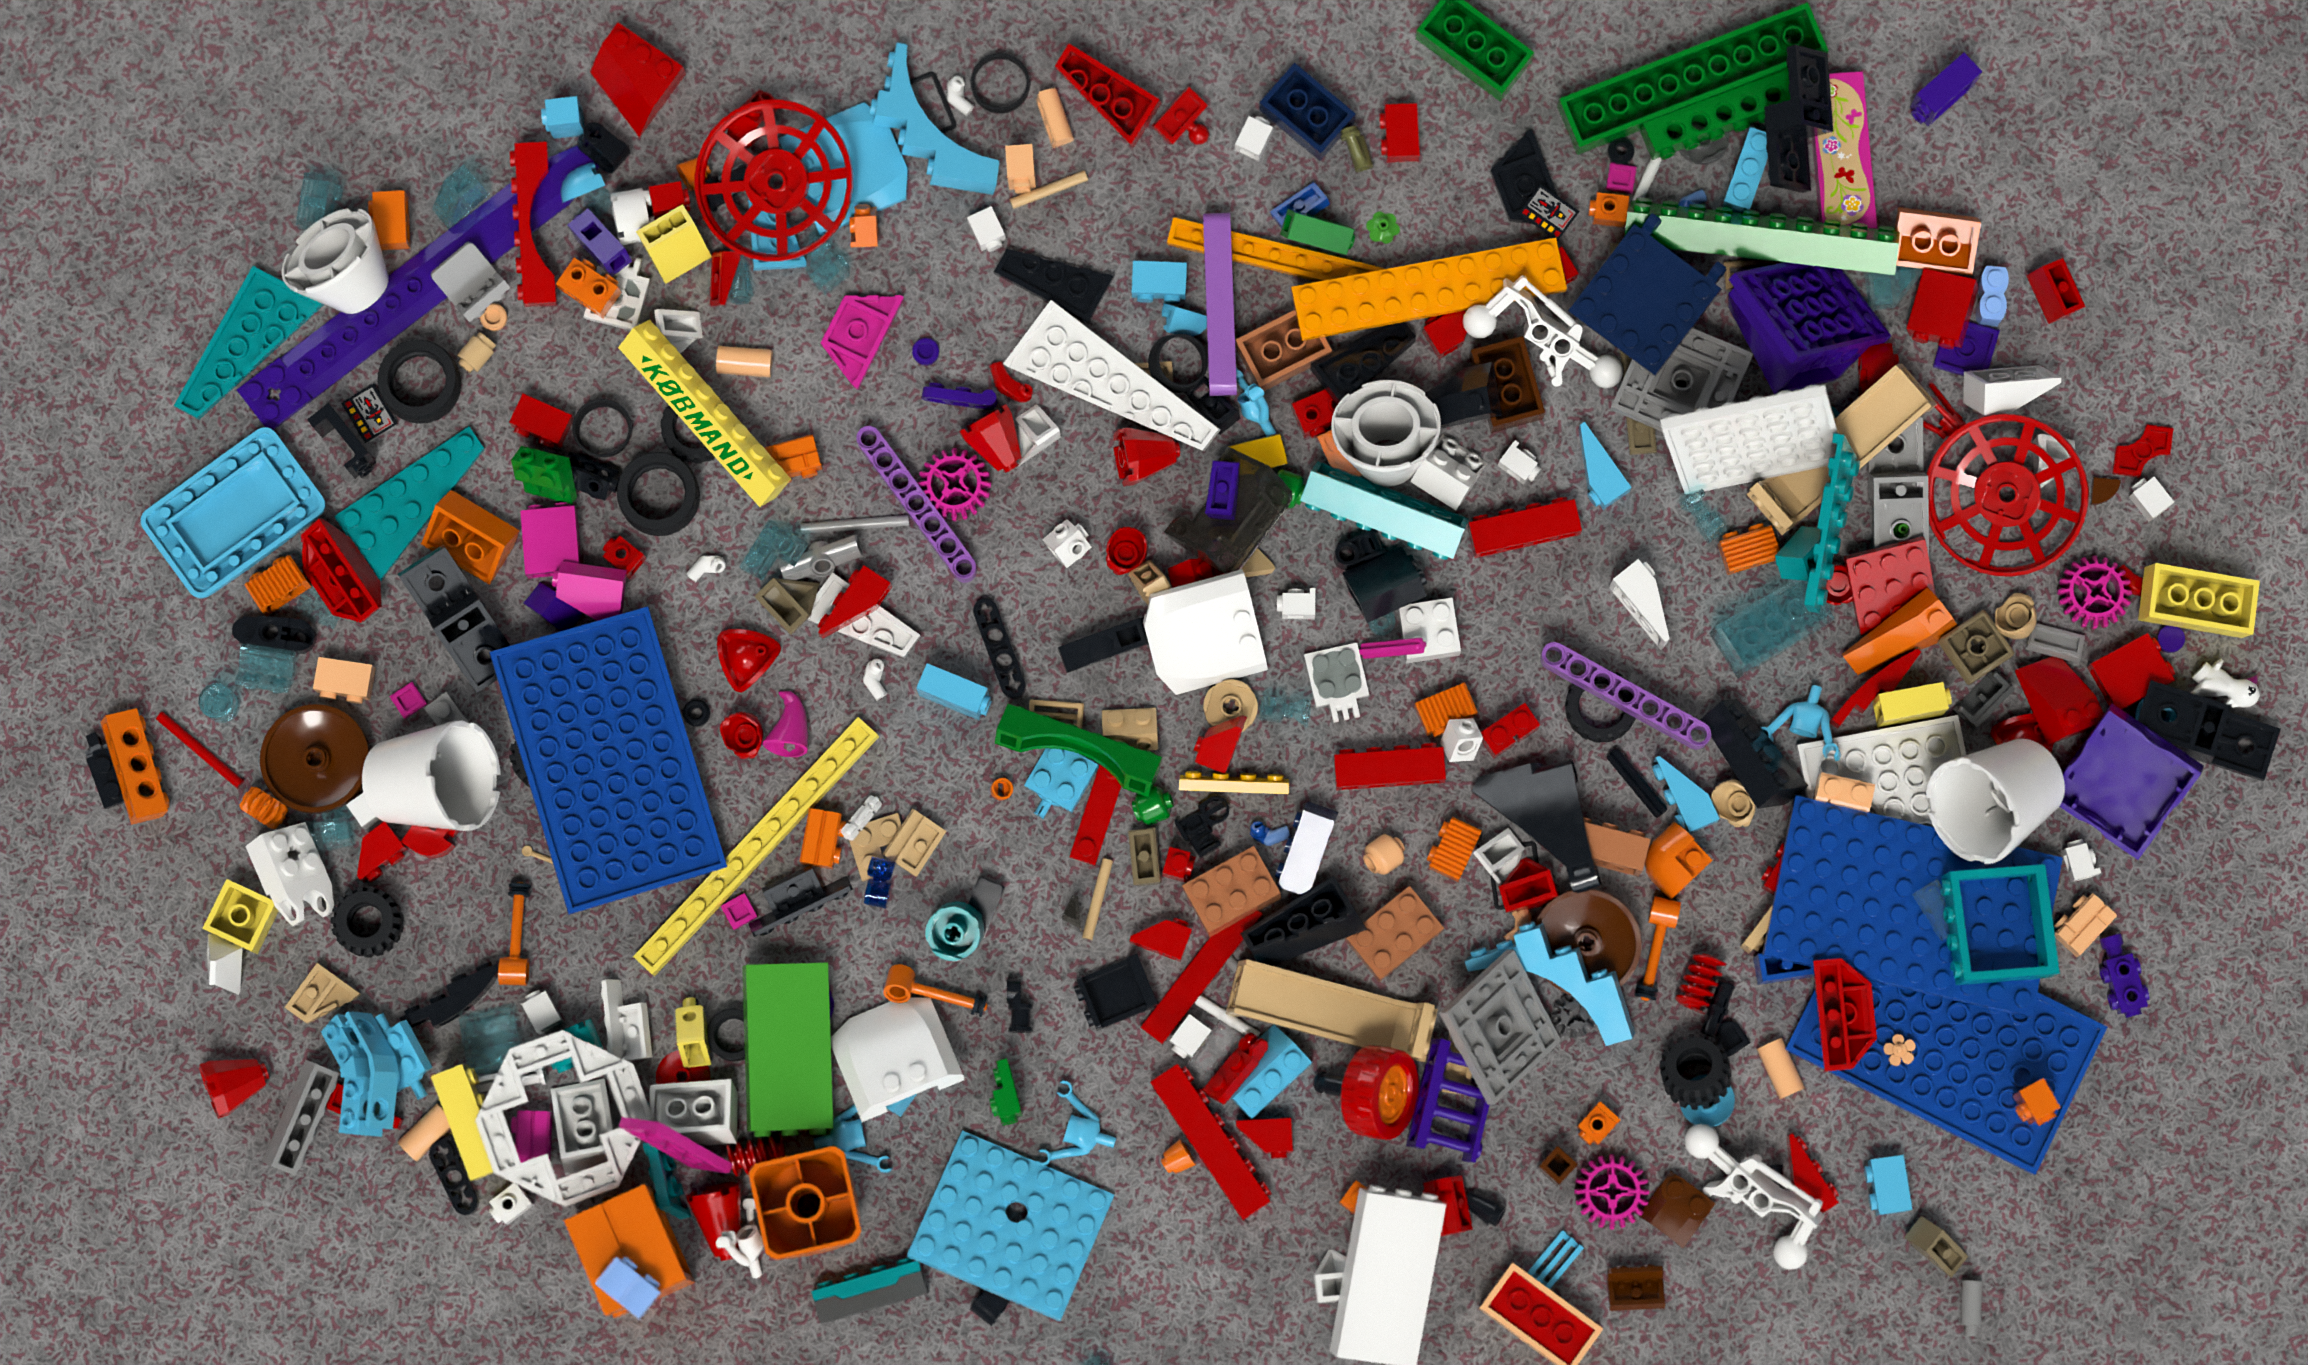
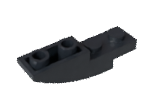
M1144 617L1058 647L1066 673L1149 645L1143 624Z
M487 962L476 967L477 972L469 976L466 973H462L451 978L452 983L446 985L450 996L446 997L445 994L436 996L429 1000L431 1004L420 1008V1005L411 1007L404 1011L405 1015L399 1018L400 1021L407 1020L410 1027L413 1028L430 1020L432 1026L436 1029L453 1021L475 1005L486 994L498 977L499 965L497 963L492 965L491 962Z

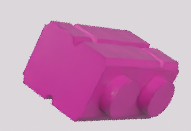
M517 1110V1117H512L511 1132L516 1133L514 1146L521 1163L545 1154L551 1160L552 1112Z

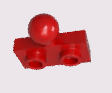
M1186 87L1151 127L1170 145H1173L1185 130L1188 131V138L1193 144H1204L1209 138V130L1205 125L1195 124L1194 121L1208 105L1190 87Z

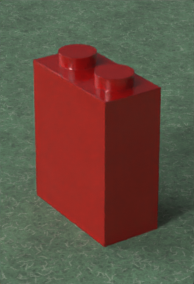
M1924 268L1906 328L1912 340L1924 344L1928 343V341L1936 342L1940 347L1946 349L1962 348L1979 290L1977 280Z
M2148 633L2087 666L2108 705L2114 704L2121 710L2144 698L2151 680L2164 685H2170L2175 681L2173 677L2175 672L2172 665L2168 661L2163 660L2159 653L2161 652V647L2154 637L2151 638Z

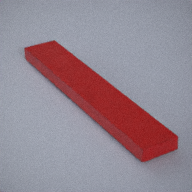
M1256 911L1211 936L1140 1028L1163 1045L1195 1004L1198 997L1203 994L1227 960L1244 941L1240 933L1258 923L1263 914Z

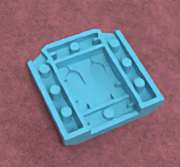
M864 102L826 118L844 140L853 167L854 188L851 203L839 228L850 224L849 219L854 217V207L858 204H868L870 207H877L878 212L906 200L908 168L890 127L873 125L874 115L869 114L870 107ZM813 124L799 130L807 134ZM824 128L816 142L826 154L830 169L845 167L844 159L837 143ZM791 135L778 138L782 150L791 153L796 150L802 141ZM810 148L802 159L808 173L823 171L817 155ZM846 178L832 180L830 198L823 213L833 222L837 218L844 202ZM824 182L809 184L808 193L805 198L816 207L822 196ZM814 222L819 235L822 236L827 230L818 222Z

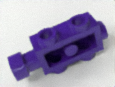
M2121 933L2099 939L2102 950H2106L2108 960L2102 961L2103 967L2099 968L2102 982L2104 984L2108 983L2111 994H2107L2110 1009H2116L2118 1014L2124 1013L2126 1018L2142 1014L2140 1008L2148 1006L2147 1001L2150 997L2146 985L2141 984L2139 974L2142 973L2138 958H2134L2132 953L2124 955L2122 949L2124 942ZM2120 965H2125V966H2126V968H2127V974H2126V975L2120 974V972H2119V967H2120ZM2129 991L2135 994V1000L2133 1002L2127 999V993Z

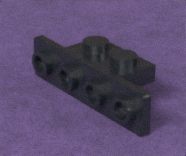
M809 865L761 888L772 912L748 923L754 937L767 935L775 927L783 923H792L800 915L808 911L814 912L819 910L826 902L844 898L853 888L847 876L822 887L812 866Z

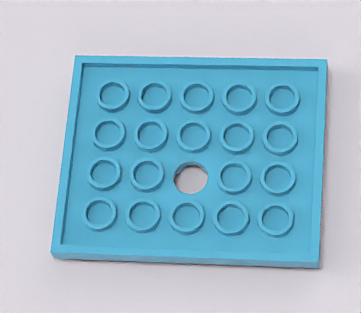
M962 1130L907 1257L1061 1322L1110 1208L1114 1194L1048 1166H1040L1034 1160ZM1016 1202L1023 1204L1028 1212L1026 1219L1019 1223L1010 1221L1006 1215L1007 1207Z

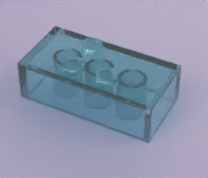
M1790 581L1711 630L1710 636L1738 679L1828 626L1835 619L1826 604L1821 606L1820 613L1807 610L1804 602L1808 581Z

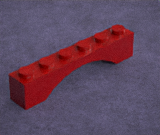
M547 142L514 143L515 150L509 151L510 167H516V177H511L512 194L517 193L518 204H513V220H519V231H514L515 247H520L521 257H516V273H522V284H517L518 300H523L524 307L556 305L555 276L546 267L537 253L530 227L534 197L540 184L549 173Z
M1561 246L1558 249L1567 285L1576 280L1579 273ZM1467 310L1445 314L1442 317L1433 316L1425 322L1426 326L1423 327L1422 333L1438 359L1443 358L1463 345L1467 332L1463 327L1462 321Z

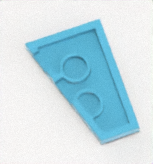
M748 198V209H749L753 204L751 203V201H750L749 198ZM761 211L752 222L761 228L776 230L775 214ZM787 220V229H788V228H791V227H790V225H789V223H788V220ZM750 232L753 251L777 254V238L763 237ZM795 235L789 236L788 252L799 250ZM804 256L780 262H766L753 259V271L807 267Z

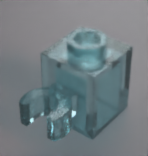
M346 816L313 823L314 831H311V836L315 846L322 853L354 846L350 821Z

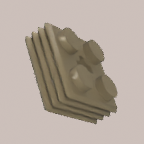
M1985 610L1980 611L1941 637L1938 641L1967 685L1980 679L2014 655V651L2003 635L1999 633ZM1972 641L1975 645L1978 643L1982 645V648L1979 650L1980 654L1976 651H1971Z

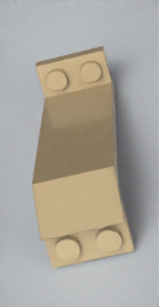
M1901 363L1895 365L1835 418L1838 433L1845 435L1860 461V470L1924 413L1932 410L1937 403ZM1825 466L1766 478L1752 486L1747 496L1778 532L1783 535L1822 503L1824 486L1827 482L1831 483L1829 468Z
M1246 959L1238 961L1226 1014L1234 1017L1244 1016L1360 1048L1369 1045L1396 1048L1408 1053L1415 1061L1426 1062L1438 1009L1434 1008L1435 1005L1429 1003L1405 1002Z

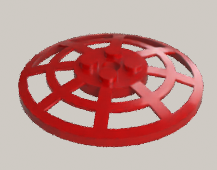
M780 99L749 103L725 116L711 130L704 141L697 158L694 173V190L697 205L703 220L711 232L724 245L736 253L766 262H780L800 258L826 243L844 220L851 203L854 188L851 157L844 140L836 128L813 109L796 102ZM774 109L797 111L809 116L815 122L807 134L793 127L776 125ZM763 111L765 127L749 132L738 142L725 133L732 124L742 117L753 112ZM824 128L837 143L843 156L845 167L830 169L826 154L816 142ZM778 134L791 135L802 141L796 150L791 153L780 149ZM767 135L769 150L754 156L745 149L753 140ZM718 141L730 150L723 166L721 183L705 184L707 162L713 147ZM810 148L817 155L823 171L808 173L802 159ZM739 157L748 164L744 180L730 182L732 167L736 158ZM775 174H780L783 178V185L779 189H773L770 185V179ZM846 178L844 202L837 218L833 222L823 213L830 198L832 180ZM824 182L822 196L816 207L805 198L808 193L809 184ZM745 191L753 204L744 216L735 205L732 197L734 192ZM723 194V199L729 212L737 221L736 225L727 234L714 219L706 195ZM799 206L809 215L800 224L787 229L786 213L793 211ZM761 211L775 214L776 230L764 229L754 225L752 222ZM815 221L827 230L810 245L797 251L788 252V237L804 231ZM746 229L759 236L777 238V254L753 251L740 245L736 240Z
M1995 414L1967 423L1943 442L1934 455L1927 471L1929 523L1933 533L1952 557L1980 573L2013 577L2045 568L2070 548L2078 537L2086 519L2089 506V486L2080 457L2061 433L2048 424L2032 417L2019 414ZM2001 421L2024 423L2020 438L2001 437L1988 441L1979 427ZM2035 427L2055 438L2065 448L2070 457L2056 464L2045 450L2031 442ZM1969 432L1977 446L1964 456L1956 471L1940 467L1943 457L1951 446ZM2003 445L2018 446L2014 460L1998 462L1991 448ZM2028 450L2038 455L2049 468L2034 474L2031 469L2024 465ZM1981 453L1989 468L1979 478L1965 474L1964 471L1970 462ZM2076 467L2081 486L2079 512L2064 507L2065 486L2062 473ZM1936 477L1952 481L1950 498L1954 515L1940 522L1934 503ZM2053 477L2057 488L2056 504L2041 499L2040 484ZM1960 484L1975 488L1974 497L1976 504L1964 510L1961 508L1959 498ZM2009 486L2014 489V500L2005 501L2002 499L2000 492L2003 487ZM2037 509L2052 514L2045 527L2035 534L2028 519L2033 516ZM1981 513L1985 519L1992 523L1988 537L1975 530L1968 522V519ZM2060 517L2074 522L2075 525L2065 541L2054 552L2045 557L2039 541L2044 539L2053 530ZM1960 524L1962 529L1971 538L1984 545L1979 562L1968 557L1964 559L1945 542L1946 536L1944 532ZM2017 525L2025 538L2022 541L2016 542L1998 541L2003 527ZM2029 547L2035 561L2031 564L2017 567L1990 565L1995 549L2013 551Z

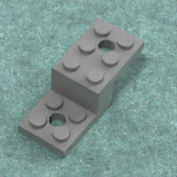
M1921 416L1898 436L1903 442V446L1899 451L1892 452L1887 446L1868 462V499L1872 502L1873 549L1923 536L1926 540L1929 556L1928 475L1924 472L1923 417ZM1898 523H1905L1908 526V532L1903 537H1896L1893 533L1894 527Z

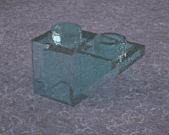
M463 164L443 181L432 210L450 229L490 194Z
M812 231L809 234L808 245L819 239L822 234L818 237ZM828 240L819 248L807 254L806 263L807 277L824 296H827L849 277L848 263L840 254L835 257L829 250L832 246Z
M1900 267L1895 271V275L1867 274L1864 280L1869 307L1872 310L1895 308L1922 275L1921 269L1914 270L1911 267Z

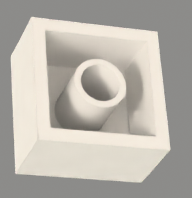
M1453 598L1408 604L1397 610L1402 639L1421 637L1427 644L1424 653L1405 655L1406 664L1460 656L1461 647Z

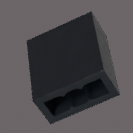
M1401 546L1342 573L1348 591L1367 623L1427 596L1423 585L1427 584L1422 570L1416 571L1418 567L1412 554L1406 555Z

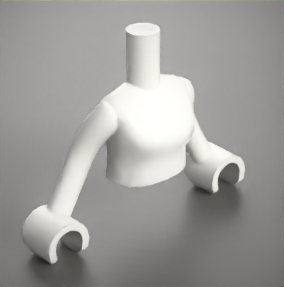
M749 1193L748 1198L743 1201V1208L746 1209L747 1226L741 1228L737 1234L733 1231H723L721 1237L717 1239L716 1245L718 1248H725L739 1264L749 1266L752 1278H759L762 1276V1270L758 1257L764 1244L758 1227L754 1223V1209L756 1207L753 1193ZM736 1242L738 1243L739 1251L735 1248Z

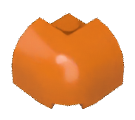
M1673 822L1648 848L1645 869L1651 881L1668 899L1672 900L1713 860L1683 827Z

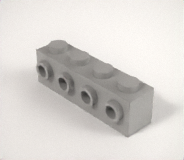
M305 1060L263 1157V1163L296 1176L304 1162L307 1148L314 1139L319 1120L326 1111V1104L337 1085V1078L340 1073Z

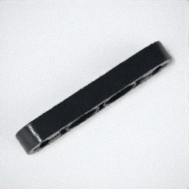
M980 599L975 603L973 613L1004 696L1008 699H1018L1025 693V681L998 608L992 600ZM986 604L987 608H993V611L990 612L992 622L997 619L999 623L990 624L983 629L982 624H987L985 616L978 615V612L981 611V605ZM994 629L1001 631L1003 634L1002 640L997 644H992L987 640V634ZM1005 654L1011 657L1012 664L1009 668L1001 669L997 666L996 661L1000 655ZM1014 669L1017 670V674H1012L1014 682L1021 683L1016 694H1013L1011 690H1006V687L1009 686L1007 676L1003 679L1000 676L1001 674H1009Z

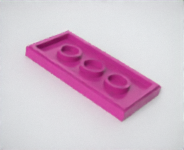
M622 1117L619 1126L621 1129L691 1169L730 1173L732 1163L660 1122Z

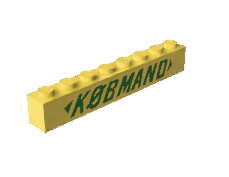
M651 320L634 327L618 347L759 507L774 500L791 480L783 468L778 465L766 449L754 438L731 412L729 407L723 403L712 388L707 385Z

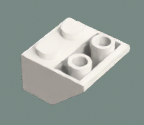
M1442 434L1410 482L1452 509L1457 510L1488 463L1476 453L1460 446L1454 439Z

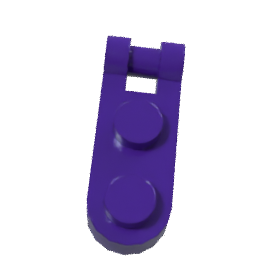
M929 383V386L923 387L921 399L928 402L983 410H993L997 406V396L992 390H985L979 394L971 392V389L958 386L955 390L945 389V385L939 383Z

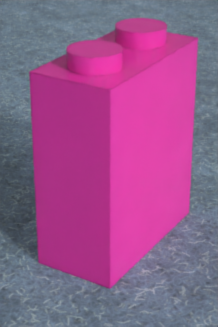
M567 502L554 504L553 508H543V505L527 506V510H520L525 575L528 579L553 576L554 570L559 571L562 561L581 564L578 512L575 506H570Z

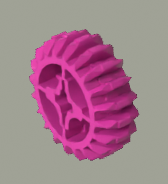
M956 448L952 449V456H948L946 450H942V459L939 460L935 454L932 456L934 465L925 462L924 466L929 472H920V477L926 481H920L918 485L921 489H926L923 492L929 497L932 504L935 505L934 507L937 511L942 510L941 516L944 520H946L948 513H952L953 522L957 521V513H961L963 520H967V510H970L973 515L977 514V510L974 507L975 504L984 508L985 503L980 497L987 499L990 496L987 491L983 490L991 488V482L983 481L990 477L988 471L980 472L985 467L984 462L974 465L978 459L977 455H972L968 460L967 450L962 451L961 457L958 456ZM953 464L963 466L954 473L941 470L945 466ZM970 471L974 473L977 479L974 493L964 484ZM935 476L945 485L939 499L932 491V483ZM958 479L962 489L954 487L951 490L948 481L955 482ZM955 496L968 499V501L958 505L946 504L947 501H950Z
M2093 556L2090 563L2086 557L2081 558V565L2074 561L2071 564L2072 570L2066 569L2063 572L2068 579L2061 578L2058 582L2061 586L2066 587L2057 590L2058 595H2066V598L2059 601V605L2068 604L2069 606L2063 613L2068 615L2072 611L2075 614L2071 619L2073 623L2079 617L2082 618L2081 627L2083 628L2087 626L2089 621H2091L2092 629L2098 627L2099 621L2103 628L2108 627V619L2115 624L2118 621L2117 615L2123 616L2126 613L2123 607H2128L2131 603L2128 599L2124 598L2132 595L2131 590L2124 589V586L2130 584V580L2122 581L2120 578L2126 572L2121 570L2117 573L2115 571L2118 566L2116 562L2110 567L2107 566L2108 558L2106 557L2102 559L2100 564L2098 563L2097 556ZM2086 572H2099L2103 574L2097 581H2091L2088 578L2083 579L2079 576ZM2109 579L2115 587V602L2106 590ZM2074 583L2078 585V589L2083 593V600L2080 605L2074 596ZM2097 587L2099 589L2098 595L2092 597L2090 595L2092 593L2091 589ZM2091 604H2099L2110 609L2102 613L2087 611Z
M1610 1154L1608 1158L1609 1163H1605L1604 1157L1599 1156V1166L1592 1160L1588 1162L1589 1167L1592 1169L1591 1172L1585 1168L1581 1169L1580 1172L1586 1179H1576V1183L1583 1185V1189H1575L1574 1194H1583V1198L1577 1200L1576 1205L1585 1203L1586 1208L1580 1213L1585 1215L1590 1211L1592 1213L1588 1219L1590 1223L1594 1222L1596 1217L1600 1218L1599 1228H1603L1605 1221H1609V1229L1613 1230L1615 1228V1221H1618L1620 1228H1624V1218H1627L1632 1224L1635 1222V1218L1632 1215L1633 1212L1639 1216L1643 1214V1211L1637 1206L1638 1204L1647 1206L1648 1201L1640 1199L1641 1195H1648L1649 1190H1641L1640 1187L1647 1184L1648 1180L1642 1179L1639 1181L1637 1176L1643 1173V1170L1638 1169L1635 1173L1631 1171L1635 1166L1634 1161H1631L1626 1167L1623 1165L1625 1162L1624 1156H1621L1618 1163H1615L1614 1154ZM1607 1169L1606 1184L1602 1187L1589 1188L1593 1177L1598 1172ZM1616 1170L1626 1174L1634 1188L1621 1186L1617 1181ZM1612 1184L1615 1190L1625 1191L1626 1193L1617 1194L1612 1200L1609 1194L1598 1191H1604ZM1590 1196L1601 1197L1606 1201L1607 1214L1599 1211L1593 1205ZM1634 1196L1631 1206L1625 1212L1616 1215L1619 1198Z

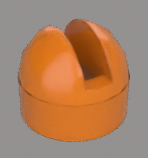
M1006 778L995 780L990 787L991 795L1000 801L1008 799L1013 793L1012 783ZM998 783H1002L1003 797L998 796Z

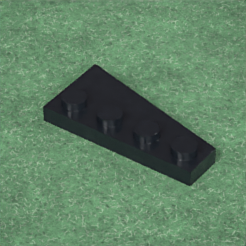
M1006 249L994 270L995 275L1048 303L1050 300L1054 301L1072 316L1089 324L1114 279V275L1094 272L1083 267L1078 268L1066 265L1059 261L1042 259L1039 256Z
M1405 322L1385 325L1311 363L1310 370L1338 405L1348 393L1351 395L1357 390L1362 389L1363 384L1373 380L1415 343L1416 335Z

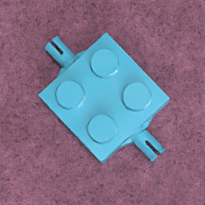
M1045 748L1024 785L1026 788L1037 793L1042 799L1034 814L1044 819L1051 805L1062 807L1073 813L1098 770L1099 765L1079 753L1063 749Z
M384 1013L377 1015L375 1020L396 1056L399 1072L397 1092L411 1086L417 1100L426 1097L428 1093L420 1080L433 1067L408 1021H401L391 1027Z

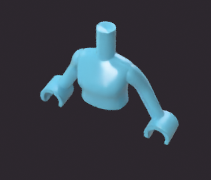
M1236 368V381L1244 391L1237 398L1241 406L1242 415L1248 420L1259 423L1266 436L1275 435L1276 431L1269 420V406L1263 396L1265 395L1263 389L1255 383L1249 386L1243 378L1242 372Z
M1812 685L1807 701L1789 705L1768 727H1760L1773 742L1772 734L1793 715V721L1789 728L1792 733L1816 738L1818 729L1821 726L1825 742L1823 747L1825 759H1827L1828 753L1832 750L1836 751L1834 755L1835 761H1839L1841 758L1838 746L1833 743L1829 713L1818 705L1822 688L1817 685Z
M1061 1081L1060 1083L1068 1085L1070 1088L1067 1094L1057 1092L1058 1096L1067 1098L1086 1118H1080L1071 1114L1063 1142L1074 1144L1079 1148H1067L1052 1152L1041 1149L1039 1152L1047 1154L1048 1160L1045 1163L1035 1161L1040 1166H1047L1051 1160L1086 1155L1097 1143L1114 1148L1116 1137L1100 1133L1099 1117L1073 1094L1072 1085L1067 1081Z
M855 1104L833 1119V1128L829 1135L813 1138L816 1149L833 1145L844 1152L846 1159L877 1166L878 1170L883 1173H888L893 1169L883 1170L880 1167L881 1161L890 1159V1157L882 1156L877 1158L851 1151L855 1148L867 1147L861 1119L844 1122L858 1112Z

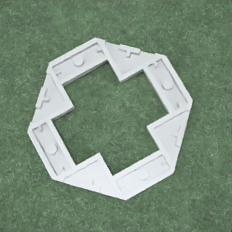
M561 1030L508 1050L475 1119V1123L494 1174L566 1207L618 1188L640 1143V1139L621 1128L599 1135L608 1162L556 1180L547 1154L521 1163L502 1112L528 1102L519 1075L571 1057L580 1083L605 1074L607 1075L621 1117L650 1121L652 1115L634 1064Z

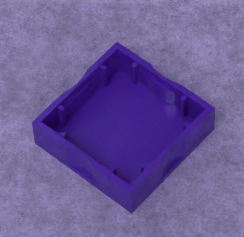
M2111 704L2063 770L2065 792L2059 807L2078 820L2092 825L2106 839L2139 860L2161 830L2164 820L2180 804L2202 774L2204 765L2114 704Z

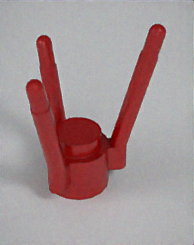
M1931 382L1929 387L1947 411L1934 399L1937 403L1935 408L1944 416L1938 423L1942 428L1940 429L1924 420L1923 427L1936 433L1944 440L1947 436L1950 437L1956 430L1966 425V423L1940 390Z

